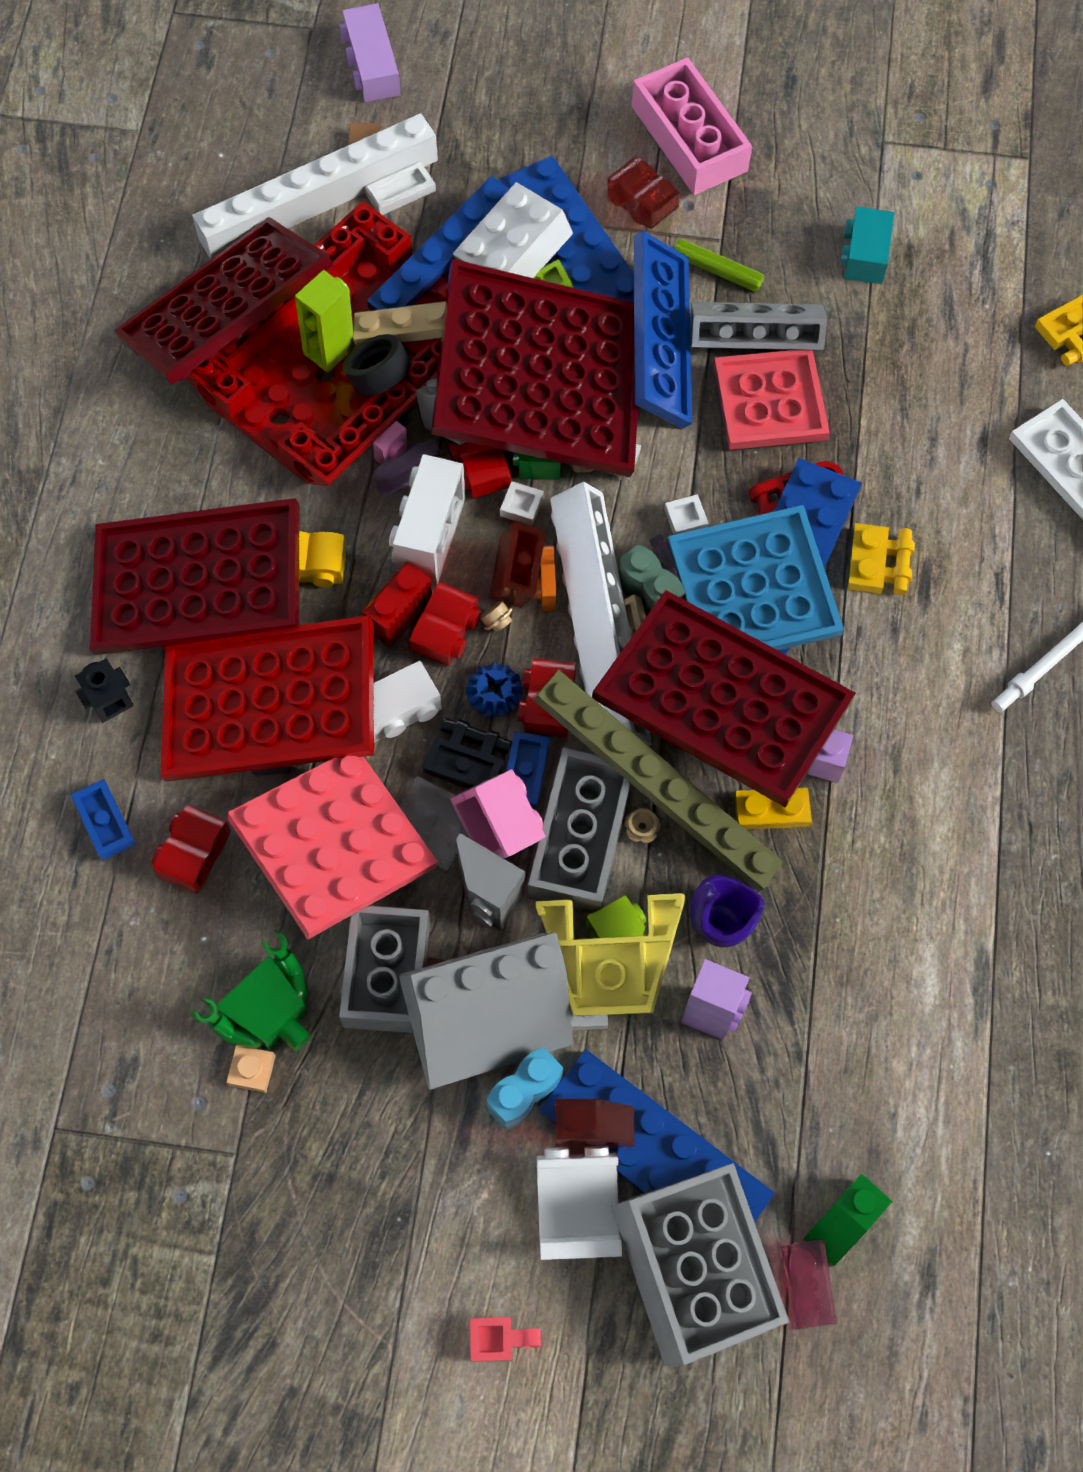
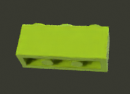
M322 270L295 295L303 354L328 373L355 348V343L353 340L354 330L350 290L339 277L334 278L325 270Z

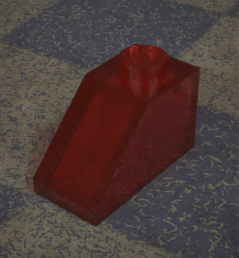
M556 1099L555 1147L608 1146L609 1148H634V1106L599 1099Z

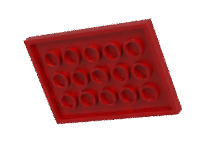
M369 615L165 647L160 777L166 782L326 762L333 758H344L345 756L365 757L374 755L373 621Z

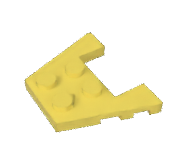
M684 894L647 895L648 936L574 940L573 901H536V909L538 915L542 918L546 932H556L567 971L569 1003L574 1016L646 1014L654 1012L684 906Z

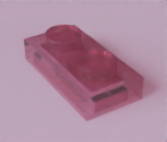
M815 1240L781 1246L794 1330L838 1324L824 1241Z

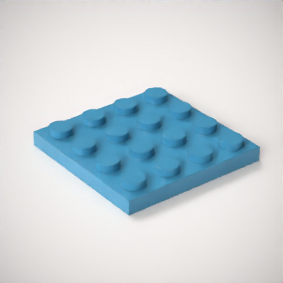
M804 505L668 536V544L677 575L685 590L684 599L689 603L776 650L843 635L844 628Z

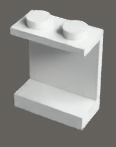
M608 1146L585 1147V1154H569L568 1148L545 1149V1155L537 1156L541 1260L622 1256L619 1228L611 1207L618 1203L616 1166L618 1165V1156L616 1152L609 1153Z

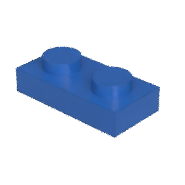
M514 731L507 771L513 769L515 775L522 779L527 790L526 797L531 808L537 809L550 737Z
M105 779L71 794L72 800L102 861L136 845Z

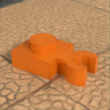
M540 546L541 578H534V599H541L542 612H556L554 546Z

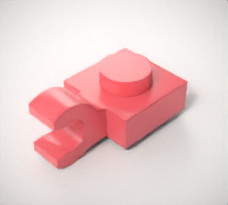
M511 1317L470 1318L471 1362L513 1361L512 1348L541 1347L540 1328L512 1330Z

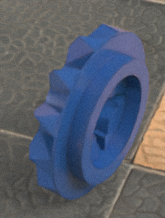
M494 661L490 665H479L478 669L472 675H469L466 686V695L470 705L480 714L490 717H499L512 712L520 703L523 694V686L519 674L511 670L509 665H498ZM488 679L490 682L493 681L495 685L503 684L500 687L501 698L493 691L486 692L488 690Z

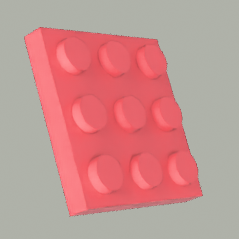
M798 349L714 358L713 366L729 450L828 440L830 431L813 350Z

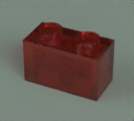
M513 522L500 535L489 599L498 602L503 601L505 604L522 608L535 596L546 531Z

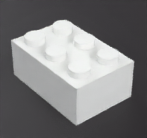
M516 182L453 252L456 260L534 278L573 232L561 208Z
M423 454L419 467L414 466L412 468L409 486L412 488L409 496L404 495L399 509V515L402 518L399 526L394 525L391 530L389 546H393L391 561L396 564V571L405 562H408L429 576L431 585L437 586L465 501L463 463Z

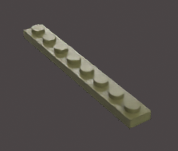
M558 670L533 700L757 892L765 889L783 861L577 684Z

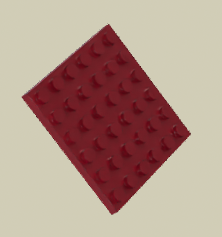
M452 259L448 277L431 434L631 477L635 471L638 406L635 405L634 302Z

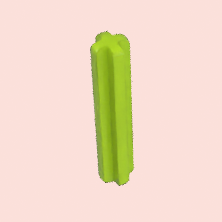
M679 239L675 244L674 249L687 256L689 263L754 292H757L763 283L764 275L684 239Z

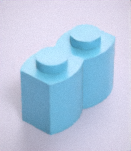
M545 1048L531 1052L520 1063L516 1074L502 1079L494 1086L487 1098V1110L506 1130L518 1126L529 1116L534 1103L547 1099L561 1082L563 1067Z

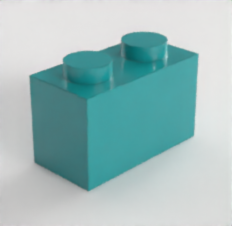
M856 206L853 219H847L844 231V238L849 239V244L843 245L840 264L846 265L844 279L877 284L883 283L888 266L895 212Z

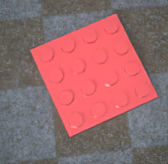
M345 756L344 758H333L228 812V821L307 939L314 937L434 870L438 864L432 852L364 757Z

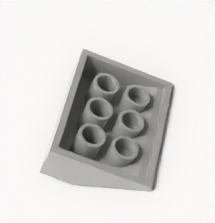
M556 932L540 933L399 975L429 1090L523 1061L527 1055L540 1048H545L548 1052L573 1045L567 971Z
M734 1163L611 1206L665 1366L689 1364L789 1323Z

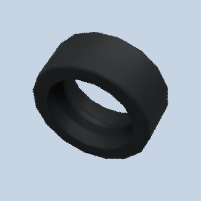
M391 334L377 335L356 346L348 354L343 364V371L358 394L364 396L377 395L391 389L407 375L411 368V359L397 336Z

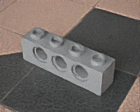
M691 302L690 340L692 347L824 350L827 315L823 304Z

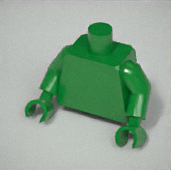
M274 930L280 938V942L276 947L270 948L263 938L261 940L262 947L269 954L276 955L274 960L269 955L217 1005L208 998L200 997L199 999L207 1004L208 1010L206 1014L200 1016L196 1011L190 1009V1015L195 1020L208 1022V1027L228 1044L256 1049L262 1045L270 1050L282 1039L296 1052L311 1037L299 1024L308 1013L305 1002L309 997L304 970L291 950L286 949V937L280 931Z

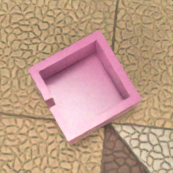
M513 769L488 779L450 799L468 837L503 859L546 837L542 830L543 821L538 812L531 808L526 797L527 790L525 784L519 776L515 775Z

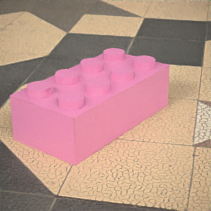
M688 57L634 80L632 108L693 195L748 172L752 151L751 143Z

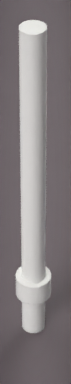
M1083 622L1024 674L1019 673L1009 681L1008 688L991 702L992 707L1001 713L1017 698L1022 699L1034 689L1035 682L1083 641Z

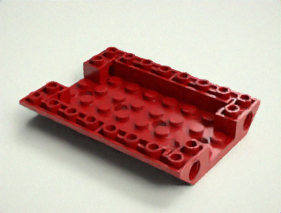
M364 201L357 205L314 244V246L327 253L334 264L326 272L334 278L339 277L350 290L353 330L354 313L370 311L367 308V300L414 254L412 252L411 235ZM443 275L414 305L445 302L448 278ZM294 298L274 309L267 319L258 321L246 330L240 339L231 341L219 350L213 359L204 361L192 370L187 379L213 411L303 482L312 485L328 486L417 401L416 390L426 386L429 380L437 378L442 337L401 342L411 359V368L407 375L397 385L385 392L371 396L360 395L343 371V364L347 356L329 371V373L335 375L332 380L322 382L317 379L320 374L326 371L303 354ZM278 415H285L289 418L283 425H275L271 422Z

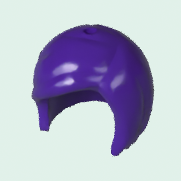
M725 875L709 876L700 883L692 897L690 906L692 926L711 945L724 948L735 946L743 942L754 931L764 910L765 901L757 891L734 878L726 877Z

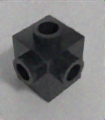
M107 658L100 662L88 664L83 668L82 672L75 675L81 687L75 691L85 709L93 707L102 723L134 706L125 689L130 686L127 677L121 667L113 669Z

